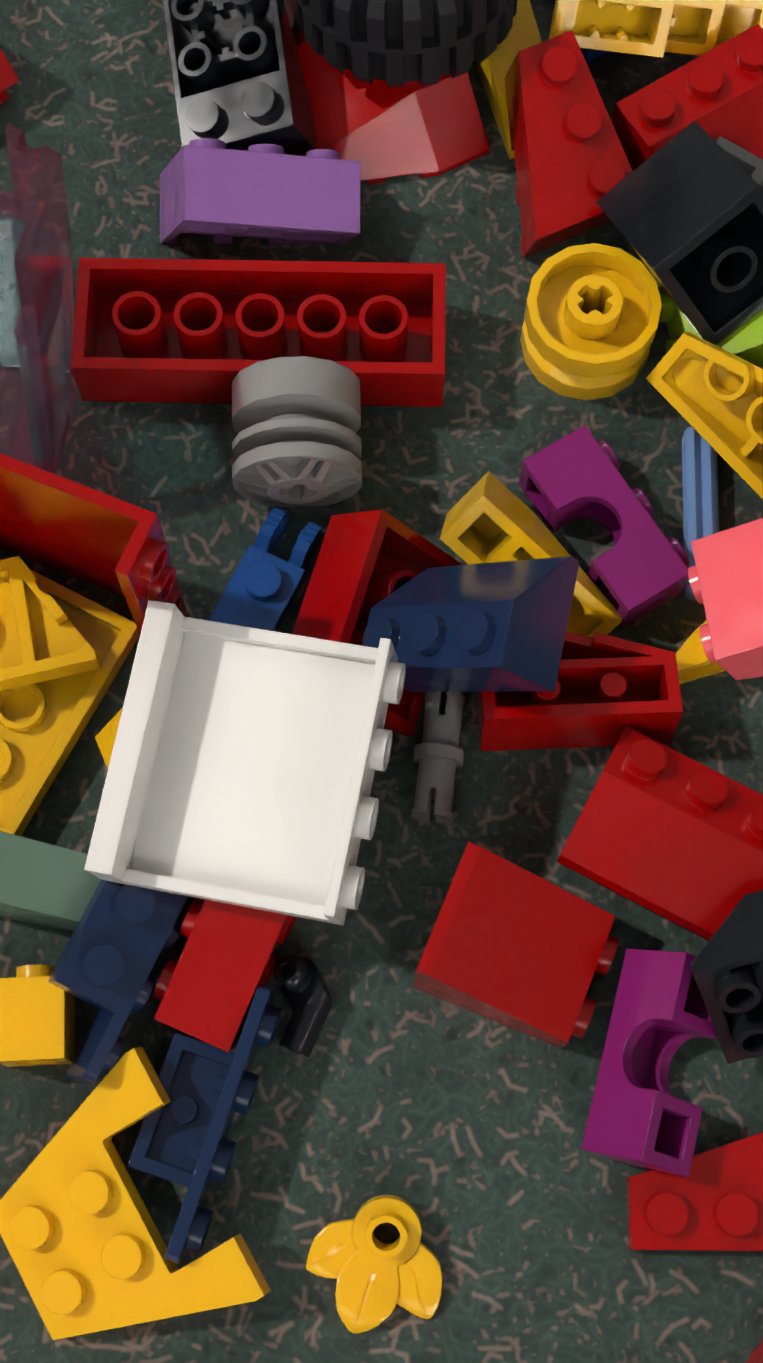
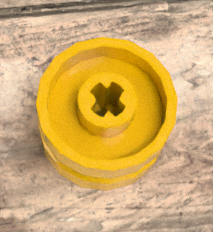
M597 243L569 246L547 258L532 277L520 338L524 361L536 379L560 396L584 401L611 397L630 386L646 365L650 347L658 327L662 302L657 281L640 260L617 247Z

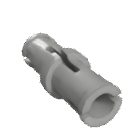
M425 692L424 700L426 702L422 740L420 744L414 746L413 761L419 764L411 817L416 820L429 821L432 797L436 795L434 808L436 822L450 823L453 821L452 806L456 768L462 767L464 760V751L458 748L463 705L465 704L466 696L460 692H447L445 714L441 715L443 703L441 692Z

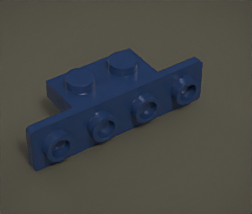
M102 879L99 882L48 980L49 983L99 1009L67 1071L66 1076L77 1082L94 1083L99 1074L106 1076L116 1064L124 1046V1039L119 1034L130 1012L137 1013L148 1000L155 984V977L150 975V972L160 952H168L180 936L181 926L185 918L180 915V912L188 896L174 893L171 895L169 892Z
M258 985L235 1052L230 1051L228 1053L208 1043L178 1033L173 1035L159 1075V1080L171 1102L144 1118L127 1165L128 1167L188 1187L164 1257L166 1260L182 1263L185 1261L189 1250L200 1253L204 1245L214 1213L203 1208L212 1180L223 1184L226 1179L237 1142L227 1139L236 1112L247 1115L260 1076L249 1072L258 1045L270 1048L281 1017L282 1009L272 1006L275 997L272 988Z

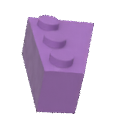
M200 138L191 140L189 145H184L160 173V243L177 244L180 233L214 235V244H232L233 236L269 239V244H345L360 234V161L341 159L340 152L330 149L310 150L306 152V156L284 154V148L275 144H255L249 146L248 151L226 149V143L218 139Z

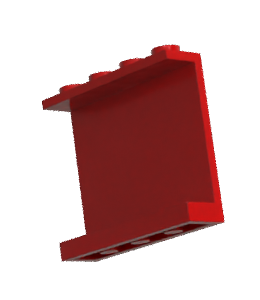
M0 453V551L5 549L124 596L139 634H141L148 600L175 604L184 617H190L189 613L184 612L186 607L183 600V592L179 587L176 568L173 567L169 554V544L166 543L157 513Z

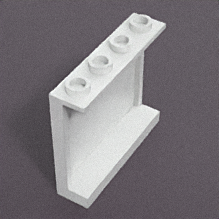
M148 600L84 870L105 881L344 926L347 908L357 910L363 892L365 869L364 867L356 866L361 839H372L378 817L379 800L378 798L370 797L375 770L385 772L391 753L392 730L384 729L388 704L398 705L400 703L405 682L406 665L405 663L397 662L398 657L391 639L380 638L379 647L373 648L184 617L175 604Z

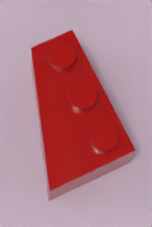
M572 30L518 51L504 78L511 151L514 150L517 177L515 194L516 204L520 208L522 229L520 246L522 258L609 223V219L596 201L633 172Z

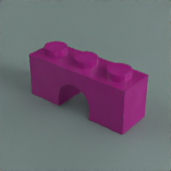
M583 425L523 460L518 484L551 532L576 519L594 520L602 524L610 532L614 541V547L592 560L587 576L622 616V622L618 625L620 630L682 593L689 579L688 568L690 567L685 550L675 538H666L653 520L654 512L649 500L638 488L631 489L619 473V463L613 450L604 440L596 441L588 428Z
M626 948L581 1150L630 1166L689 1177L703 1107L673 1096L668 1081L669 1066L675 1052L684 1042L696 1037L717 1039L713 1024L693 976L691 964L695 960V956L686 952Z

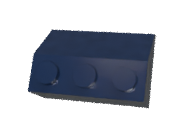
M569 556L427 568L370 608L362 646L378 648L380 638L391 639L398 657L397 662L405 663L406 665L403 689L410 692L555 691L580 561Z

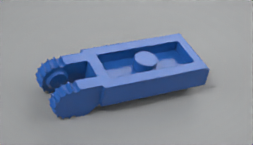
M278 506L273 507L258 532L255 545H249L208 621L277 632L306 578L305 568L322 538L323 527L313 522L308 523L300 532L289 562L272 555L271 552L278 539L282 537L286 530L289 513Z

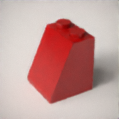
M468 842L416 969L413 988L562 1049L568 1044L571 1035L582 1039L590 1023L596 1000L586 997L594 972L606 976L620 940L609 934L615 915L478 845Z

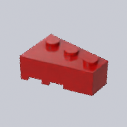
M566 631L555 691L476 692L480 752L615 746L625 726L661 744H672L683 713L675 652L596 632L593 638Z

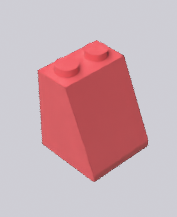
M763 518L691 541L696 565L688 568V578L697 602L704 604L708 623L700 626L701 642L711 663L717 662L735 680L763 677Z

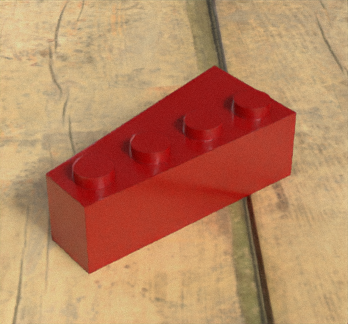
M196 898L191 904L181 926L180 935L187 937L188 940L178 962L169 960L157 981L153 996L162 1001L154 1019L229 1053L238 1044L258 985L266 987L272 975L274 966L278 961V957L272 955L276 944L283 945L298 917Z

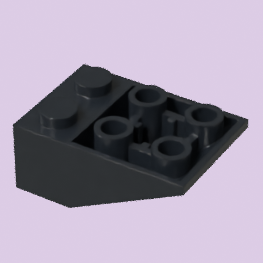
M163 0L182 147L189 145V142L194 139L211 138L224 141L226 149L248 151V147L251 145L275 144L284 148V154L305 156L307 151L317 149L310 98L284 0ZM237 9L244 17L241 21L226 28L216 22L214 16L220 14L224 20L231 19L229 11Z

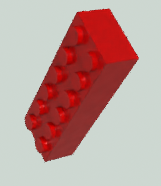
M79 257L70 368L82 401L232 404V381L239 371L256 362L273 358L308 356L331 360L350 368L360 379V406L442 407L445 379L446 263Z

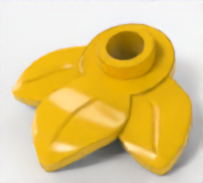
M380 1195L371 1198L360 1207L354 1219L340 1220L327 1224L315 1236L311 1244L306 1269L317 1276L337 1279L335 1291L337 1311L346 1328L353 1334L366 1332L380 1325L392 1314L396 1304L410 1313L428 1320L434 1315L441 1298L442 1271L440 1261L421 1242L422 1225L418 1213L410 1203L400 1197ZM381 1223H391L397 1227L400 1236L393 1243H382L374 1235L375 1227Z

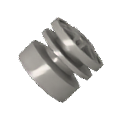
M308 356L273 358L256 362L239 371L232 381V422L234 430L238 433L232 441L234 459L232 464V482L234 490L245 499L274 507L325 506L336 504L354 496L362 488V462L360 461L362 458L361 438L356 434L361 427L360 379L350 368L334 361Z

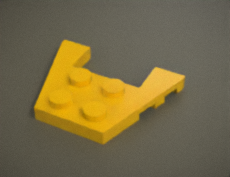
M143 1047L133 1048L121 1057L0 1199V1235L52 1340L254 1302L271 1291L241 1233L180 1269L177 1268L175 1262L164 1259L167 1247L112 1142L113 1136L171 1102Z

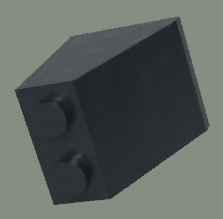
M694 121L597 200L596 203L625 243L645 265L699 336L717 345L763 309V190Z

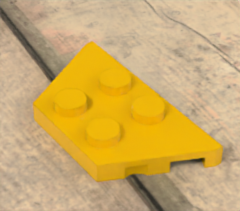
M20 556L1 559L0 691L102 668L101 659L95 650L68 619L52 596L40 584Z

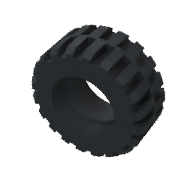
M294 0L298 27L304 32L306 42L319 56L324 55V60L342 73L346 69L352 70L353 76L356 79L371 84L374 79L386 80L389 87H405V82L420 81L421 86L436 84L440 80V76L450 74L452 78L468 72L474 60L479 64L482 63L497 49V44L499 45L507 37L513 25V17L517 12L518 0Z

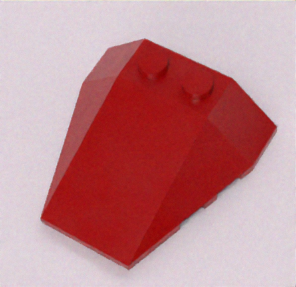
M302 30L293 35L310 98L316 148L338 151L341 153V159L360 161V181L367 180V184L383 183L389 177L420 174L421 178L439 176L490 153V147L467 72L455 78H452L450 74L440 76L438 83L421 86L420 81L405 82V87H389L386 80L374 79L371 84L356 79L353 76L352 70L346 69L342 73L324 60V55L319 56L305 40Z

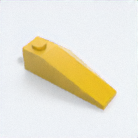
M690 332L683 333L646 379L763 499V369Z

